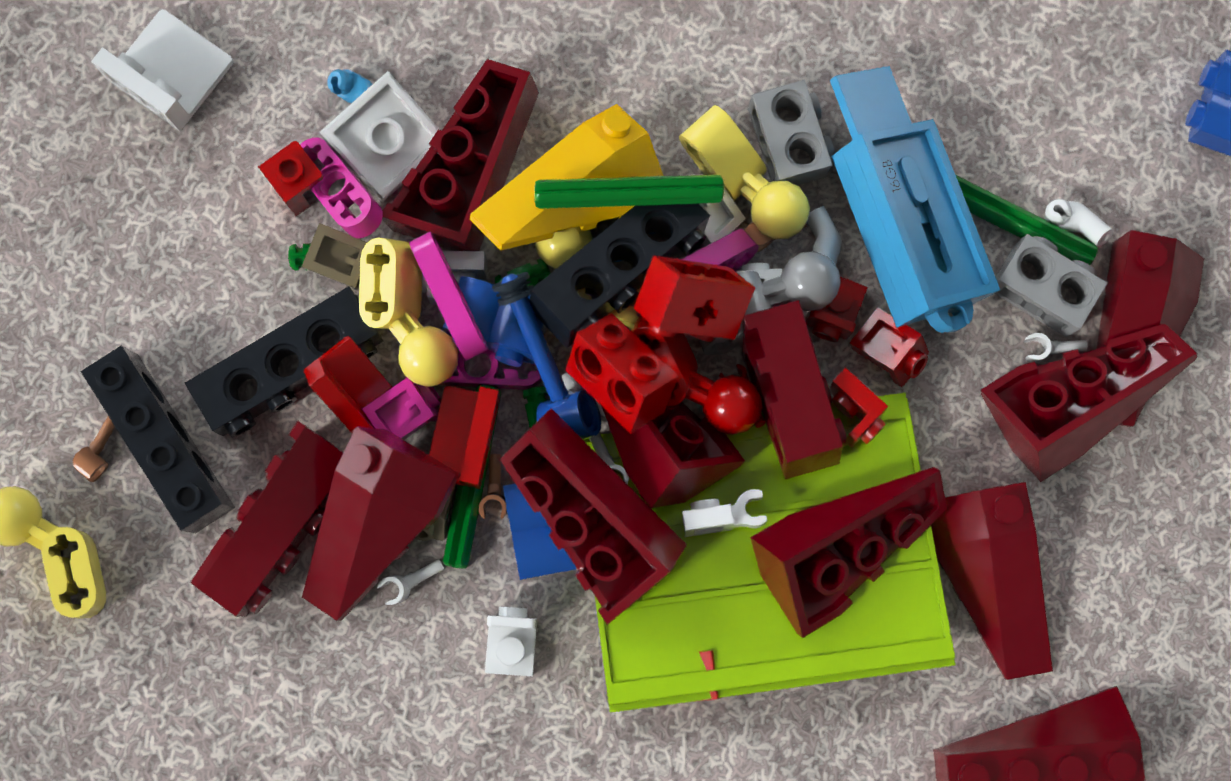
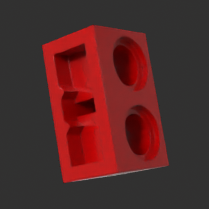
M612 313L577 332L565 370L630 434L665 412L679 376Z

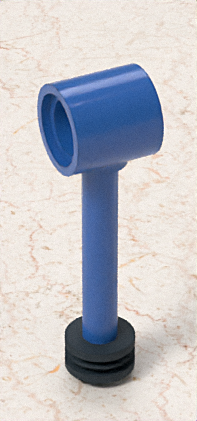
M528 272L504 276L502 281L492 286L494 292H499L496 297L501 296L498 299L500 306L510 304L550 397L549 400L543 401L538 405L536 412L537 421L552 408L582 439L598 435L601 430V415L597 402L586 390L574 393L573 391H567L527 297L530 295L531 289L534 288L533 285L528 286L531 281H526L529 278Z

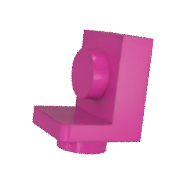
M405 378L362 410L375 429L388 430L405 440L429 422L437 421L439 413L437 406L441 404V398L433 386H422Z

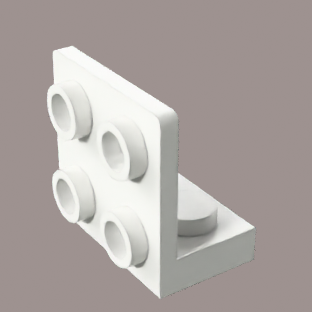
M164 9L159 10L126 53L122 52L117 58L102 47L91 61L108 81L179 131L184 128L234 64L229 54Z

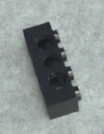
M700 204L642 205L632 207L531 289L529 302L535 316L566 348H569L574 343L577 332L604 318L614 309L618 313L623 312L635 301L639 295L637 290L643 285L654 255L675 259L681 253H684L686 256L694 253L707 238L704 231L710 214ZM651 232L660 233L667 241H654L647 234ZM624 260L629 262L633 269L620 270L612 262ZM582 288H589L597 292L599 297L592 300L584 299L577 291Z
M350 286L188 380L185 382V385L211 430L221 436L229 433L231 437H236L256 425L254 418L270 409L272 413H276L293 404L297 400L294 394L309 386L303 369L325 353L320 352L318 348L319 340L325 333L331 331L338 332L340 341L346 336L351 337L368 358L377 353L376 346L384 340L376 328L369 327L363 322L359 311V299ZM296 355L299 359V365L295 373L287 377H281L278 372L280 361L286 356ZM256 379L258 389L255 396L248 401H240L238 397L240 385L245 380Z
M121 345L80 371L180 531L196 534L235 508L138 354Z

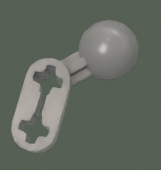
M816 251L799 253L788 261L780 277L764 282L761 281L758 272L745 271L738 273L756 287L745 315L799 300L804 311L821 310L832 302L838 294L841 284L839 271L829 257ZM743 320L735 340L714 337L713 341L708 342L699 339L703 352L706 355H718L733 350L742 344Z

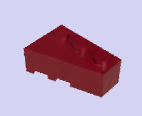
M799 300L744 315L742 356L750 380L757 386L761 395L762 414L785 480L840 464L843 446L847 445V436L840 418H834L830 405L832 403L830 389L825 377L821 375L814 345L810 338Z

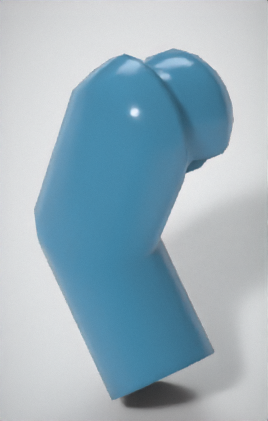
M336 69L330 73L327 79L329 90L350 104L373 84L366 78L348 69Z

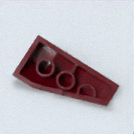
M1130 230L1112 243L1096 349L1107 346L1110 339L1161 324H1166L1180 337L1199 300L1204 258L1176 238ZM1146 402L1119 425L1134 427Z
M685 398L675 406H667L663 414L631 434L602 407L624 469L638 489L640 496L647 502L650 508L685 503L741 467L745 461L727 435L712 427L706 417L701 420L683 403Z
M356 426L334 472L302 598L334 620L342 621L378 583V577L394 560H400L409 550L408 545L423 529H429L440 517L460 474L388 430Z
M931 467L790 514L750 537L760 575L799 636L804 638L842 615L853 604L849 597L867 579L875 582L885 572L880 565L898 547L909 548L947 509L941 472L936 467Z

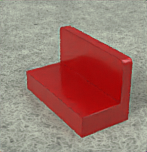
M346 336L303 370L309 386L353 434L356 426L374 428L362 409L393 386L351 337Z
M451 386L444 388L429 456L460 474L456 485L481 489L500 402L499 390L480 387L479 392Z

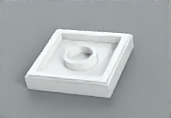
M387 71L324 127L319 134L374 195L383 202L402 185V181L411 168L416 169L430 148L428 143L439 128L390 72Z

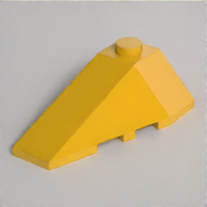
M615 104L579 125L474 210L470 215V220L500 250L510 249L552 239L555 232L580 226L582 231L594 229L597 227L598 222L617 217L620 218L634 207L539 209L534 201V185L537 180L664 175L649 133L618 104Z

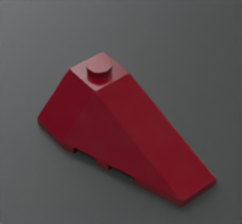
M1161 324L1110 339L1107 346L1080 354L1079 350L1075 349L1063 353V359L1039 366H1036L1035 361L1020 365L980 391L1011 450L1036 478L1042 482L1089 451L1197 359V352L1166 324Z
M1026 482L945 497L947 509L931 525L938 563L940 562L953 585L952 588L958 599L963 602L975 623L978 634L1004 679L1010 680L1052 672L1037 534Z

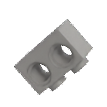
M805 80L752 94L748 111L771 182L789 181L798 186L826 178L832 167L833 160L831 156L835 154V150L830 136H823L818 122L822 117L821 106L815 93L809 94ZM782 107L790 108L797 114L798 119L792 122L784 121L778 117L776 110ZM794 149H802L810 155L811 163L798 164L792 160L789 152Z
M1026 234L1014 245L995 276L1000 287V291L995 294L1067 337L1081 329L1106 287L1107 282L1099 278L1097 271L1089 264L1079 260L1071 261L1058 253L1057 247L1051 241L1040 236L1032 237ZM1021 261L1030 262L1035 266L1037 280H1031L1024 276L1020 267ZM1061 285H1067L1075 291L1077 296L1076 304H1070L1063 299Z

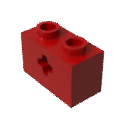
M654 255L634 309L649 322L648 327L652 331L666 337H675L676 333H684L708 342L713 341L714 337L735 340L756 287L730 267Z

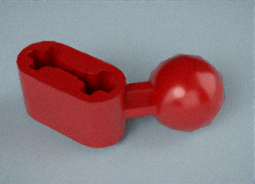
M642 315L639 316L631 331L679 375L667 406H675L681 403L684 398H687L703 406V413L712 427L719 432L730 435L747 432L760 419L762 412V398L756 385L745 377L728 375L713 381L698 374L696 358L684 333H676L675 337L660 335L648 327L649 322Z

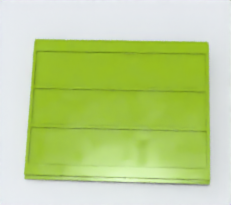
M905 392L878 396L888 405V408L881 417L886 425L869 444L864 443L860 439L852 448L849 445L843 446L840 464L785 480L766 423L760 428H756L754 425L744 433L736 435L726 434L745 460L741 467L685 503L651 508L687 546L671 572L608 625L598 611L601 605L595 597L610 713L712 699L710 691H718V698L955 666V653L931 526L909 548L898 547L880 565L885 572L875 582L867 579L849 597L853 604L842 615L804 638L796 633L761 577L750 538L790 514L921 471L908 398H906ZM831 403L834 418H840L846 436H848L861 420L856 416L852 419L846 417ZM612 433L601 434L614 463L624 468ZM583 439L594 450L590 439ZM613 470L623 480L622 474ZM629 478L627 485L647 504ZM752 489L762 491V500L747 503L745 509L752 517L766 515L767 523L759 528L736 527L729 531L685 537L682 513L683 511L691 510V503L706 499H719L720 506L727 504L733 506L745 491ZM713 650L715 670H706L699 652Z

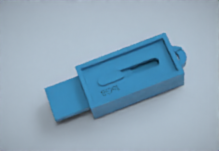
M890 66L834 76L830 83L852 141L831 157L896 328L927 319L930 326L940 333L956 332L971 322L974 311L973 304L999 292L1000 287L934 119L915 123L911 122Z

